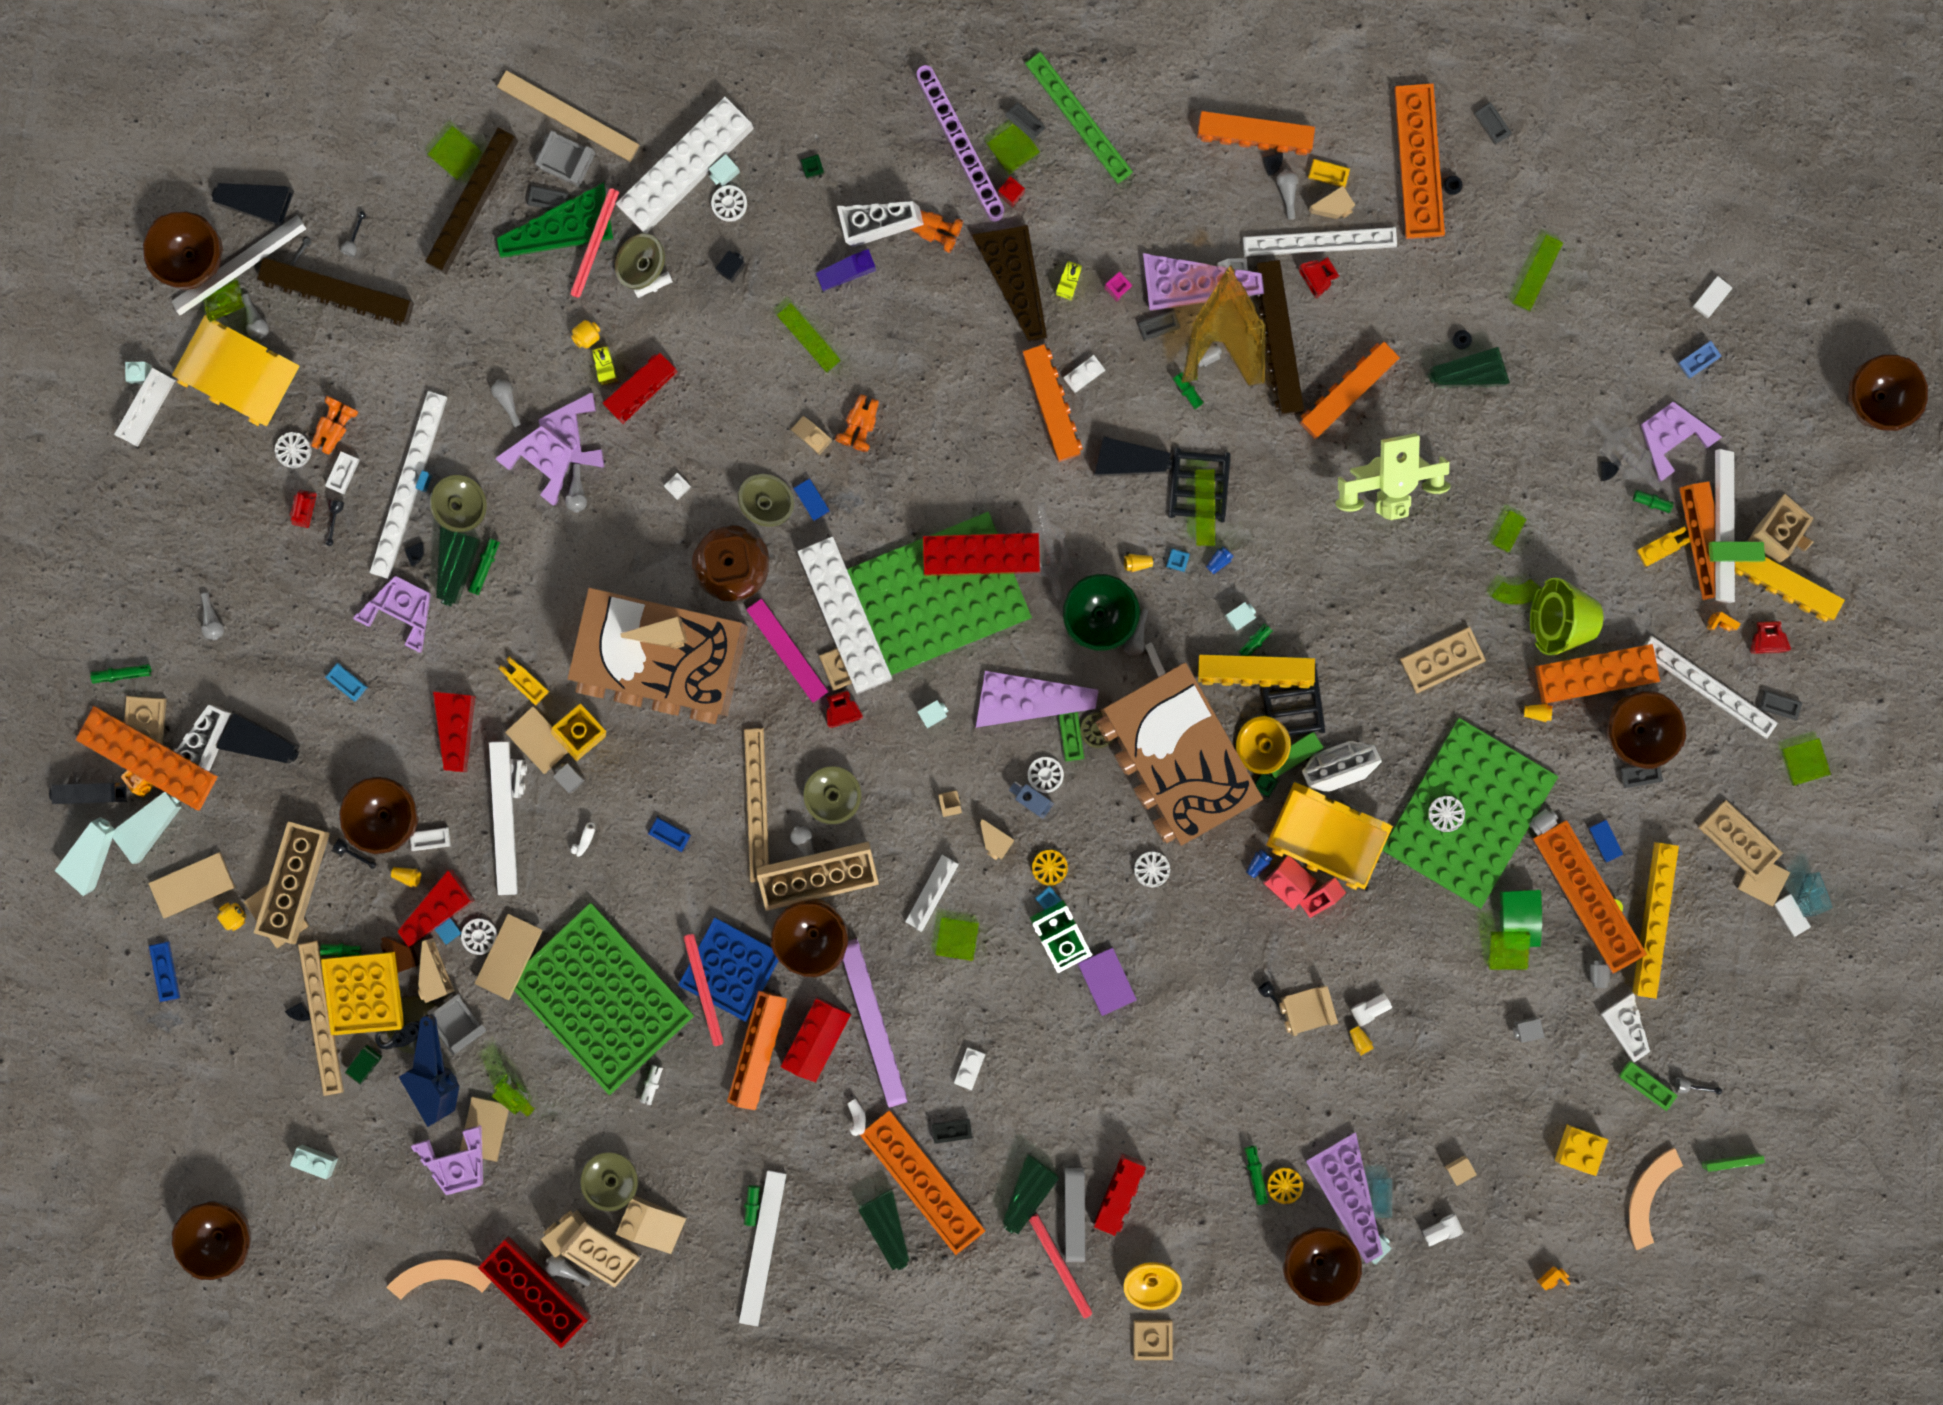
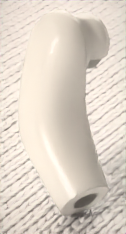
M589 822L586 824L580 844L572 845V854H577V857H580L586 851L595 832L596 825Z
M855 1098L847 1103L854 1122V1126L850 1127V1132L853 1136L863 1134L866 1124L865 1112Z

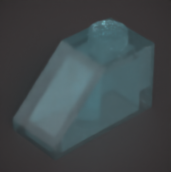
M1820 872L1804 875L1797 897L1799 909L1803 917L1816 916L1833 908Z

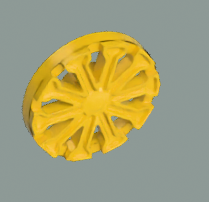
M1044 850L1037 854L1033 860L1032 872L1036 880L1041 884L1047 886L1056 885L1063 881L1067 875V861L1058 851ZM1051 853H1054L1055 856H1054V858L1051 860V855H1050V854H1051ZM1043 854H1047V861L1042 857ZM1061 857L1062 860L1056 863L1057 858ZM1037 859H1040L1043 864L1037 863ZM1062 864L1065 865V868H1064V869L1057 867V866H1060V865H1062ZM1035 867L1042 868L1039 871H1035ZM1056 871L1063 872V876H1059ZM1044 873L1043 877L1040 879L1038 875ZM1053 874L1057 878L1055 882L1053 881ZM1049 875V882H1045L1046 877Z
M1282 1167L1270 1174L1267 1180V1190L1271 1198L1276 1202L1290 1204L1301 1196L1303 1181L1295 1170ZM1283 1171L1287 1172L1286 1177L1283 1176ZM1294 1173V1176L1291 1179H1289L1290 1174ZM1279 1174L1280 1179H1277L1275 1175ZM1299 1179V1183H1293L1295 1180ZM1271 1181H1275L1277 1184L1271 1185L1270 1183ZM1299 1187L1300 1189L1299 1191H1296L1293 1188ZM1290 1192H1292L1296 1196L1292 1198ZM1281 1193L1280 1199H1277L1276 1196ZM1285 1193L1288 1197L1286 1201H1284Z

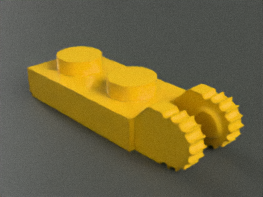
M1684 526L1674 532H1669L1636 550L1644 566L1647 567L1689 543L1690 537L1683 539L1679 543L1674 538L1677 535L1683 534L1687 530Z
M509 656L506 660L516 668V671L511 674L502 665L498 669L508 677V680L537 706L550 691L522 665H519Z

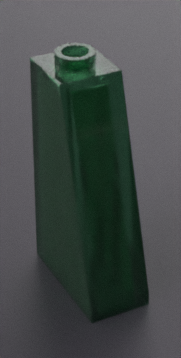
M1499 347L1434 366L1430 369V373H1428L1431 384L1434 383L1435 388L1504 387L1510 384Z
M442 526L439 537L436 598L441 599V604L452 607V604H459L481 540L447 530Z
M1029 1153L1025 1156L1002 1219L1004 1229L1011 1234L1014 1232L1020 1233L1059 1179V1175Z
M893 1188L859 1206L858 1211L892 1271L896 1268L899 1271L908 1265L907 1262L910 1260L895 1193Z

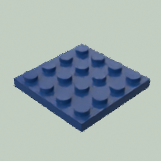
M715 917L698 947L713 1005L746 1022L754 1008L758 990L763 991L778 963V959L773 953L772 947ZM690 963L678 986L699 996Z

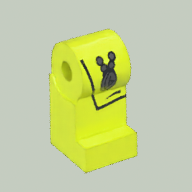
M1067 261L1056 290L1057 296L1072 300L1082 265Z
M608 346L592 350L599 383L604 385L618 381Z

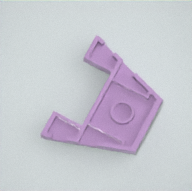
M593 393L539 419V426L545 425L574 449L570 462L600 468L605 467L602 450L582 452L577 414L596 411Z
M1675 402L1670 403L1641 424L1659 482L1675 472L1664 454L1690 435L1695 433L1705 448H1708L1722 438L1718 433Z
M542 425L499 455L496 460L510 470L520 456H523L551 479L540 495L554 506L558 503L559 492L562 489L563 479L568 470L574 449L545 425Z
M395 576L353 619L370 627L376 614L381 610L413 626L404 645L421 653L431 593Z
M481 1125L463 1131L468 1147L464 1151L436 1158L430 1140L414 1143L411 1146L412 1150L421 1157L420 1161L423 1165L427 1166L433 1175L431 1176L445 1195L479 1187L483 1184Z

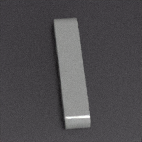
M1065 1168V1262H1085L1084 1168Z

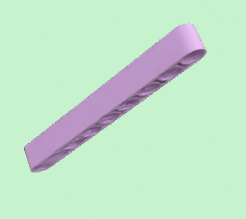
M921 66L917 70V81L989 220L994 222L1001 220L1004 214L1003 204L940 82L930 66ZM922 73H929L931 75L927 80H923L920 76ZM936 89L939 91V95L932 97L929 92ZM945 106L948 108V111L941 114L938 112V108ZM949 123H954L957 128L950 131L946 126ZM958 140H963L966 144L964 147L959 148L955 143ZM972 157L974 162L969 165L964 162V159ZM977 173L981 174L983 176V179L981 181H975L972 178L973 175ZM988 190L992 195L990 198H983L981 193ZM997 207L1001 212L998 215H992L990 210Z
M856 938L848 941L843 961L886 1101L890 1108L908 1101L860 944Z

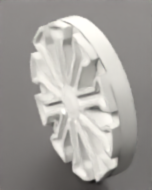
M723 186L712 197V210L723 221H736L746 212V196L736 186ZM726 189L730 190L729 195H727ZM734 191H738V193L733 197ZM720 192L723 193V198L718 195ZM743 197V200L736 201L738 198ZM742 204L744 205L743 208H740V207L737 206V205H742ZM735 210L739 211L740 214L736 215ZM726 211L725 217H722L721 214ZM730 211L733 215V218H729Z
M286 433L278 439L275 445L276 458L282 465L288 468L302 467L311 457V444L300 433ZM304 439V442L299 444L300 440ZM307 446V450H302L303 447ZM301 453L306 454V458H303Z
M1041 757L1030 765L1028 780L1035 790L1049 793L1055 791L1062 784L1064 772L1060 763L1055 759ZM1043 760H1047L1046 767L1043 765ZM1054 762L1055 765L1052 768H1049L1050 763ZM1039 763L1041 769L1037 768L1035 764ZM1056 768H1059V772L1053 773ZM1034 769L1038 774H1032L1031 770ZM1053 776H1060V780H1056ZM1038 777L1035 782H1032V778ZM1042 781L1041 787H1036V785ZM1050 781L1056 783V786L1052 787ZM1045 783H1047L1049 787L1048 790L1044 789Z
M1442 796L1435 799L1428 810L1430 823L1435 829L1442 832H1451L1458 829L1465 817L1463 805L1458 799L1451 796ZM1443 799L1447 800L1446 806L1443 803ZM1451 801H1455V804L1450 807ZM1437 802H1439L1441 808L1436 806ZM1458 806L1460 807V810L1453 811ZM1432 810H1436L1438 813L1433 814ZM1461 814V818L1459 819L1454 815ZM1439 817L1436 822L1433 821V818ZM1452 819L1458 822L1456 826L1454 825ZM1443 821V826L1440 828L1439 824ZM1447 822L1450 824V829H1447Z
M1150 851L1142 854L1136 860L1134 873L1142 885L1151 888L1158 887L1167 881L1170 875V865L1164 855ZM1149 855H1152V856H1153V857H1152V862L1150 861V859H1149V857H1148ZM1156 857H1161V859L1156 863ZM1145 858L1147 864L1141 862V859ZM1162 862H1165V863H1166L1165 866H1160V867H1159V865H1160ZM1138 865L1143 866L1144 869H1137ZM1160 870H1167V874H1163ZM1139 873H1145L1142 877L1138 876ZM1157 875L1163 877V880L1160 881ZM1149 876L1148 883H1145L1144 880ZM1153 877L1156 881V884H1152Z
M474 919L464 926L461 941L467 951L472 954L482 955L490 952L498 934L495 926L489 920ZM479 922H483V925H482L481 929H480ZM471 924H475L476 930L471 926ZM489 925L490 929L485 931L486 926ZM466 929H469L472 934L466 933ZM492 931L494 932V936L487 935ZM468 937L471 938V940L467 942L465 941V938ZM487 939L493 940V944H491ZM472 943H474V946H473V948L471 949V948L469 947V945L472 944ZM484 944L488 946L487 950H485ZM478 945H480V951H479V952L477 951Z

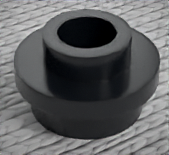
M1449 176L1443 183L1444 191L1449 195L1458 194L1463 187L1461 179L1457 176ZM1454 183L1456 188L1451 189L1449 184Z
M1460 330L1453 335L1452 342L1457 349L1463 350L1471 345L1472 337L1469 332ZM1461 336L1465 337V343L1460 342L1459 338Z

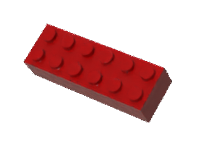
M1039 533L923 536L924 576L1040 573Z
M509 1236L478 1267L490 1281L560 1348L591 1317Z

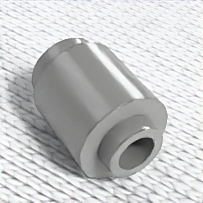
M1210 342L1195 350L1192 357L1198 368L1219 360L1222 352L1217 343L1213 344Z
M1545 808L1533 817L1532 821L1528 824L1538 836L1558 824L1556 821L1558 817L1552 809L1548 811Z
M1594 960V964H1590L1593 988H1608L1610 969L1604 960Z

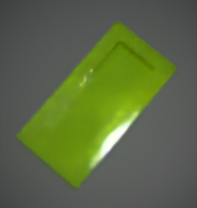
M1509 510L1491 545L1510 553L1527 519Z

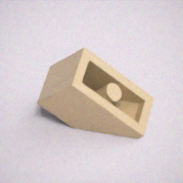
M1344 186L1313 204L1309 208V212L1334 219L1342 216L1344 219L1353 213L1352 209L1355 207V204Z
M805 416L791 429L818 455L832 442L830 437Z
M982 819L980 824L985 848L988 850L987 855L995 860L998 857L1002 859L1014 842V839Z

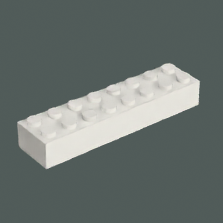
M724 97L616 203L617 207L642 233L647 234L710 172L709 168L725 154L728 155L754 129L752 123Z
M830 537L797 551L856 693L860 694L893 680L834 538Z

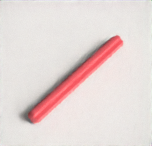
M613 188L608 190L570 294L574 297L579 298L582 294L617 200L619 191Z
M688 934L684 936L687 953L713 1045L719 1046L724 1043L694 934Z
M1038 1214L1029 1217V1221L1083 1318L1091 1316L1092 1311L1040 1217Z

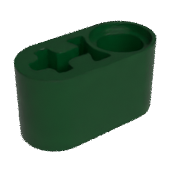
M367 1044L347 1068L345 1074L361 1085L379 1063L383 1055Z

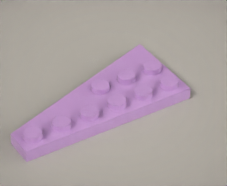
M1143 253L1150 311L1264 294L1261 273Z
M985 671L976 728L1096 709L1099 690Z
M1355 1132L1310 1158L1306 1163L1357 1247L1364 1262L1367 1264L1381 1256L1383 1252Z

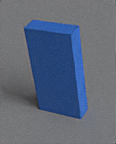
M810 479L793 488L813 521L830 512Z
M659 817L656 818L648 833L680 852H683L691 837L690 834Z
M1603 820L1588 828L1605 863L1623 855L1607 820Z

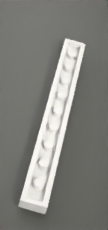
M430 391L427 392L371 566V574L390 579L418 489L415 487L421 471L425 470L447 401L446 396Z

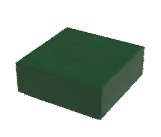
M819 154L800 160L806 179L824 174Z
M1260 774L1254 784L1261 794L1269 798L1279 781L1268 774Z

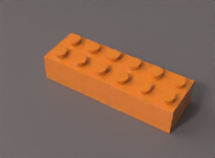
M1653 644L1535 666L1542 704L1660 682Z

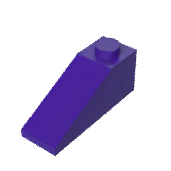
M867 249L817 272L816 275L822 290L825 291L875 272L876 267L870 251Z

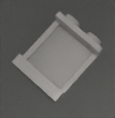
M551 130L550 134H546L543 140L544 147L542 151H538L536 154L535 165L553 176L580 187L596 153L592 148L583 147Z
M451 994L443 1000L444 1005L439 1008L436 1005L427 1012L436 1017L439 1038L453 1056L486 1032L484 1026L477 1022L462 1002L459 994L455 997Z

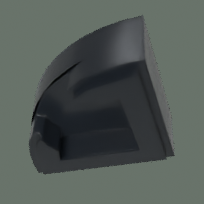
M1283 152L1263 158L1268 177L1274 175L1280 169L1283 161Z
M1621 461L1600 462L1601 482L1607 481L1616 475L1620 469Z
M423 542L404 549L411 567L416 566L424 556L425 548Z
M304 1002L285 1011L290 1018L297 1021L311 1019Z

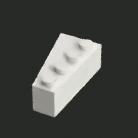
M913 201L863 206L853 205L848 207L837 206L845 242L851 247L924 225L920 207Z
M208 705L194 723L192 730L185 735L182 743L174 751L210 771L219 750L216 747L234 713L219 706Z

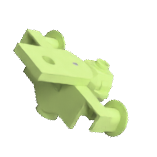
M1416 433L1381 440V457L1374 458L1368 465L1350 468V472L1356 476V480L1347 482L1342 477H1338L1339 499L1335 502V505L1338 509L1346 512L1360 510L1364 506V501L1358 498V493L1380 488L1381 491L1377 492L1375 512L1389 520L1408 517L1409 507L1411 506V496L1408 494L1416 488L1418 480L1426 479L1422 483V488L1431 494H1442L1450 489V483L1444 481V475L1449 474V461L1441 456L1439 457V463L1430 465L1419 457L1420 436ZM1400 452H1403L1402 458H1396Z

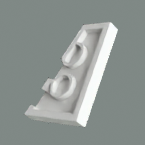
M1633 992L1600 1014L1632 1062H1636L1648 1054L1650 1049Z

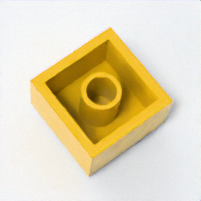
M580 703L551 728V734L578 761L606 737V730Z
M1567 1124L1555 1161L1561 1165L1597 1176L1608 1139Z

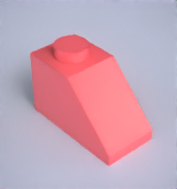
M1333 878L1306 896L1299 904L1311 918L1334 905L1346 892L1337 879Z

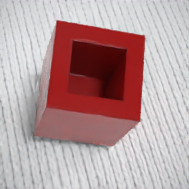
M1011 176L998 190V196L1012 208L1025 193V188Z

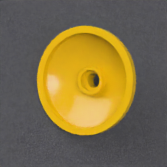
M1267 716L1256 717L1245 723L1239 731L1236 740V751L1245 768L1257 774H1269L1281 768L1286 762L1291 748L1290 736L1285 726L1280 721ZM1268 743H1270V745H1271V747H1270L1269 749H1267V744H1268Z
M1158 1262L1140 1264L1130 1270L1124 1279V1293L1127 1299L1135 1306L1147 1310L1162 1309L1171 1305L1178 1299L1182 1289L1179 1274L1172 1267Z

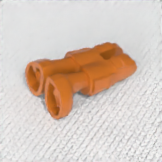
M920 210L924 225L910 230L919 234L921 238L927 241L937 240L943 245L944 251L950 253L956 243L955 237H958L960 234L963 220L956 219L953 223L944 222L943 216ZM937 230H944L955 237L941 234Z
M860 394L847 416L848 428L844 433H838L835 436V440L850 447L855 430L859 427L860 431L852 447L859 451L868 452L870 446L866 443V437L868 432L873 431L879 400L872 398L868 405V410H865L863 408L865 407L867 396Z
M326 396L325 403L328 405L329 410L327 416L321 417L316 426V433L311 447L319 449L326 438L322 452L329 455L345 434L347 429L344 425L350 418L356 417L359 411ZM341 410V415H340V417H339L337 423H334L335 417L337 416L338 412Z

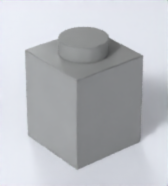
M562 763L555 770L556 774L553 776L568 793H572L585 781L583 776L570 763L566 765Z
M1534 1017L1514 1022L1515 1027L1512 1028L1513 1035L1519 1042L1523 1043L1545 1038L1540 1018Z

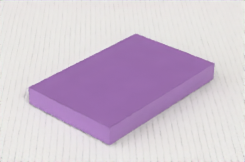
M1113 947L1078 963L1102 1016L1137 1000Z

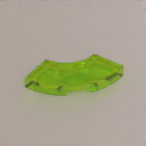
M1531 579L1520 585H1509L1503 581L1490 597L1503 604L1520 605L1533 601L1538 589L1542 588Z

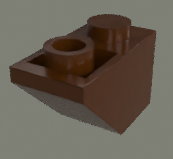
M390 936L381 938L382 942L380 945L384 953L395 952L397 973L420 965L413 946L408 947L406 943Z

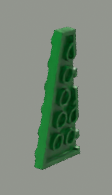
M605 183L599 184L594 189L588 190L573 200L570 199L544 213V215L530 220L529 223L498 237L497 243L500 258L589 244L607 195ZM611 218L608 221L601 242L614 240Z

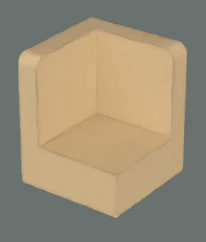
M957 791L938 794L943 817L962 813Z
M1465 1156L1445 1166L1446 1171L1449 1172L1457 1186L1477 1175Z

